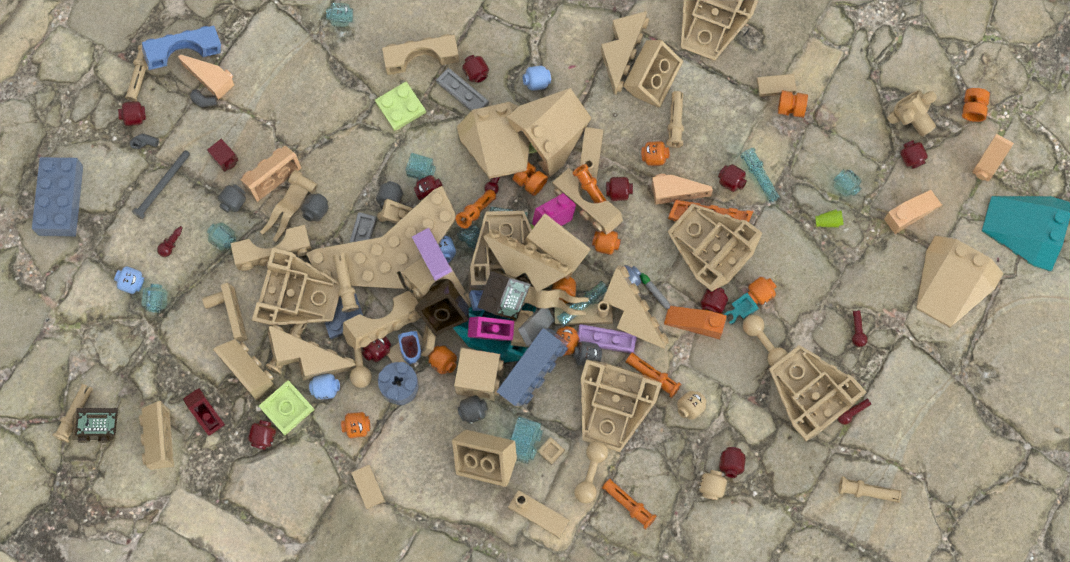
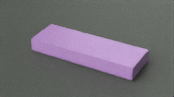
M429 228L412 236L435 281L452 272Z
M579 325V343L581 341L597 343L601 349L634 353L636 336L622 331Z

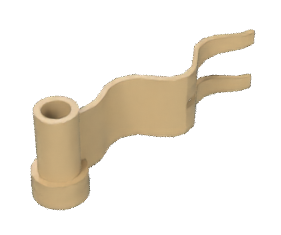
M296 169L289 177L288 182L291 185L286 195L275 206L268 223L260 231L262 235L276 223L280 214L284 212L280 227L273 239L275 242L284 233L290 218L298 211L308 192L313 194L318 186L317 183L304 177L303 173Z
M516 277L530 283V280L525 277ZM531 285L524 303L544 309L558 307L570 315L586 316V311L572 309L559 298L570 303L588 302L589 298L573 297L561 289L540 290L537 292L534 286Z

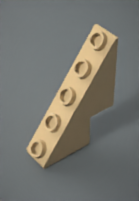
M646 11L613 20L612 29L616 40L601 44V54L615 95L623 89V77L629 74L631 68L629 62L635 59L637 53L636 45L641 44L643 38L642 30L643 28L646 29L649 24L650 18H647Z
M490 229L489 233L483 236L505 273L515 278L526 273L537 292L566 277L573 271L567 263L558 262L548 254L539 253L533 247L519 243L515 238L502 235L498 230Z
M619 265L613 274L603 299L609 305L624 311L617 329L665 349L669 343L666 334L660 332L657 319L654 316L651 317L648 312L650 308L647 302L641 300L638 295L640 291L636 284L631 283L628 277L630 275L626 267Z
M273 325V327L269 326L268 328L275 366L299 362L303 381L313 379V377L322 374H337L351 371L356 366L353 359L349 357L342 358L330 349L324 350L315 342L301 340L302 338L297 334L283 332L284 330L279 326Z

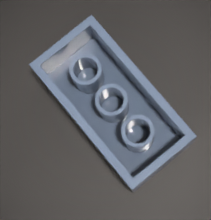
M40 157L32 230L38 236H76L83 165L78 158Z
M543 328L499 387L497 393L514 406L527 405L534 396L532 392L535 388L539 389L544 383L545 379L543 377L546 373H551L555 368L557 358L559 356L562 357L568 350L566 346L569 342L552 329Z

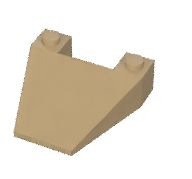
M524 211L485 212L468 272L469 292L471 290H484L491 270L505 273L483 236L489 233L490 229H495L502 235L515 238L522 244L532 231Z

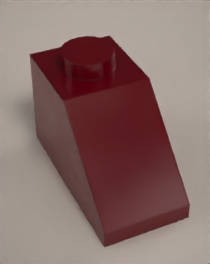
M200 388L183 398L186 406L208 436L225 425Z

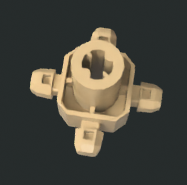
M921 90L911 93L896 103L894 111L888 116V120L891 124L899 121L903 125L911 123L920 136L928 134L936 127V124L927 113L931 103L937 98L934 91H928L923 94Z

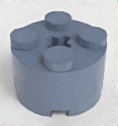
M394 362L385 366L378 376V386L386 401L396 405H405L416 397L419 381L413 368L405 362ZM397 381H400V382H401V386L398 387V385L396 384V382H397Z

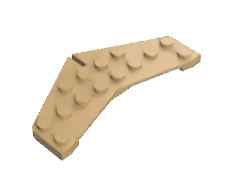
M441 186L427 195L383 237L314 249L306 254L312 267L320 272H324L336 281H338L333 255L338 254L340 261V253H345L351 286L406 289L398 272H401L405 280L406 278L402 272L422 257L412 236L429 228L439 245L456 221V212L444 187Z

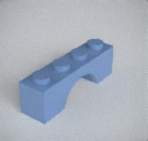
M203 26L197 30H186L180 34H168L162 38L148 39L142 42V52L148 69L152 70L167 66L170 55L179 49H192L202 57L221 53V43L215 26Z

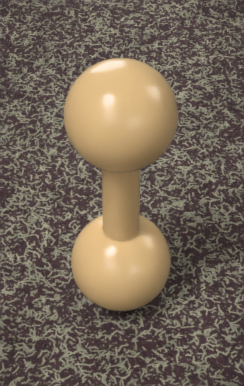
M749 315L743 321V330L749 336L758 337L769 352L767 361L772 367L786 356L788 352L783 348H775L763 332L765 324L760 316Z
M345 337V340H346L347 344H348L350 347L353 348V346L350 344V342H349V341L346 339V337ZM359 348L354 349L356 367L350 373V381L355 387L363 388L371 382L372 374L367 367L363 366L362 349Z
M594 441L588 445L586 455L590 460L586 479L575 487L576 499L584 504L591 503L596 498L597 489L593 484L598 463L604 462L608 457V448L601 441Z

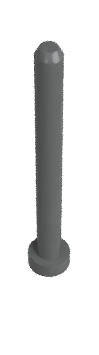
M187 150L182 152L139 208L133 209L132 213L143 220L145 217L144 212L190 156Z

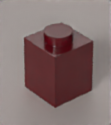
M222 138L207 149L210 157L224 172L235 167L239 161L236 154Z

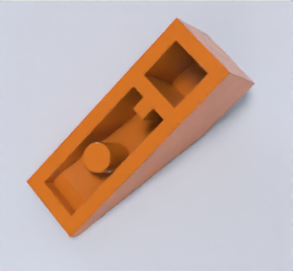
M670 306L664 325L720 340L727 315L708 310Z

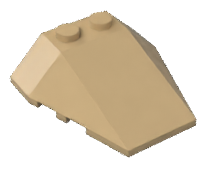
M684 0L681 48L715 61L753 16L759 0Z
M571 88L520 105L505 117L515 132H524L542 159L538 164L548 178L564 166L585 127H587L591 120V116Z
M511 102L474 109L457 126L461 144L465 145L469 154L476 159L478 165L489 179L527 170L529 145L531 142L523 131L515 132L505 118L518 107Z
M691 204L668 230V234L695 278L710 291L730 282L752 257L762 235V232L748 221L738 220L730 215H723L696 204Z
M935 236L925 253L916 309L951 328L987 295L994 291L1004 273L990 257L953 238Z
M272 248L267 264V274L259 302L256 303L252 321L270 326L333 322L339 300V282L312 267L308 262H304L296 257L292 252Z
M800 345L769 368L792 426L805 441L822 432L866 394V391L854 377L841 372L834 365L826 363L819 356Z
M587 359L581 376L582 440L589 443L601 441L608 449L621 452L656 403L662 383L634 371Z

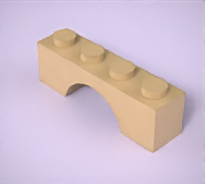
M444 34L438 38L428 37L416 42L407 41L399 45L390 44L382 48L387 75L406 72L409 62L420 55L432 56L441 65L459 62L455 34Z
M570 168L552 182L555 195L559 196L564 193L576 204L575 209L579 212L580 216L585 221L589 220L598 232L603 231L607 235L623 221L621 211L608 200L602 203H589L581 197L583 192L581 183L577 176L573 175V171Z
M301 225L286 229L282 242L273 248L292 252L299 257L306 256V253L312 251L306 226ZM250 239L230 243L234 262L238 270L247 271L257 265L267 266L272 248H259Z
M410 290L393 298L392 311L386 317L370 319L359 314L343 322V335L355 350L366 347L376 339H382L387 334L398 331L403 326L419 320L421 317L415 310V306L419 302Z

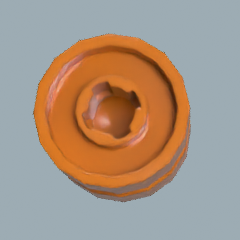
M982 88L967 89L965 91L962 117L972 122L986 120L990 92Z
M782 90L778 114L789 115L792 113L794 117L804 118L808 94L797 93L793 95V92Z
M529 162L526 171L515 173L513 176V181L520 187L525 186V190L532 196L537 195L548 180V176L541 171L536 172V167Z

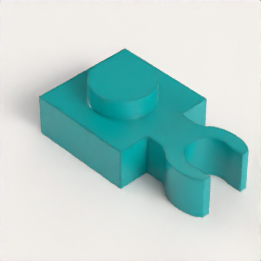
M745 293L732 303L735 309L727 311L724 315H733V320L729 322L732 325L739 316L744 320L747 316L756 312L759 307L750 295Z

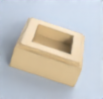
M550 437L538 449L537 453L553 465L565 452V449Z

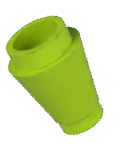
M835 209L815 216L816 227L839 228V226L844 225L842 210L837 211Z

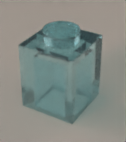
M411 153L405 170L408 177L421 179L428 175L434 176L436 166H434L432 158Z

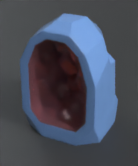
M417 331L399 334L398 339L404 361L409 364L416 363L421 356Z

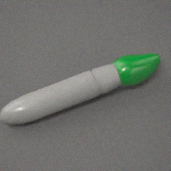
M641 273L639 277L642 283L646 285L648 290L665 309H670L668 300L654 286L650 278L646 274Z

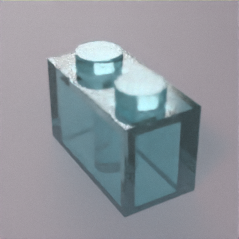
M518 417L510 439L514 440L516 444L517 461L529 464L530 459L534 460L537 449L534 448L536 441L540 442L543 435L540 423Z

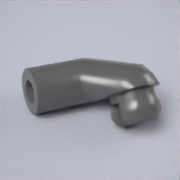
M197 89L193 90L190 94L191 100L199 107L217 105L216 96L205 97Z
M143 133L130 141V146L133 149H140L146 145L157 147L159 144L158 138Z

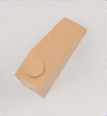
M181 54L178 56L181 64L218 100L235 86L232 80L233 76L227 69L223 70L217 65Z
M996 134L972 173L977 178L989 182L1014 143Z
M658 174L652 177L655 205L675 202V200L684 201L711 197L713 191L712 186L675 175Z
M929 190L892 209L884 220L894 234H897L941 207L942 204L932 190Z

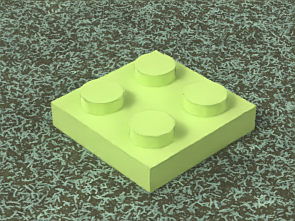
M407 82L375 99V103L394 131L426 113L425 108Z
M289 380L259 405L260 409L284 435L288 434L315 410Z

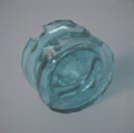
M471 224L470 227L460 230L457 233V237L462 242L467 243V246L475 249L481 229Z

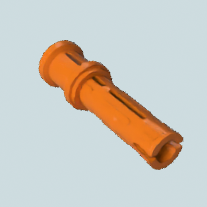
M583 164L573 171V175L577 176L581 183V188L587 191L594 203L606 201L596 185V178L590 174L588 165Z
M488 190L476 202L467 205L463 212L456 215L457 224L465 229L470 227L472 221H476L479 218L480 212L496 199L495 192Z
M633 352L625 362L641 374L661 382V389L666 391L671 398L674 397L682 385L680 382L676 383L669 378L667 373H661Z
M609 479L603 485L602 489L630 512V517L637 519L645 530L656 519L657 516L655 514L652 515L646 510L643 503H637L616 485L612 479Z

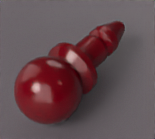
M182 226L175 229L168 239L165 238L164 242L158 245L157 252L161 257H168L172 254V248L176 247L174 243L181 235Z

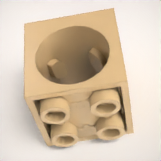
M423 257L402 272L406 278L404 283L410 290H413L412 294L418 302L433 286L448 279L460 295L466 292L453 270L435 281Z
M461 348L454 384L456 395L467 397L477 395L480 399L495 401L496 395L499 396L497 390L501 386L499 377H503L504 361L501 360L500 354Z

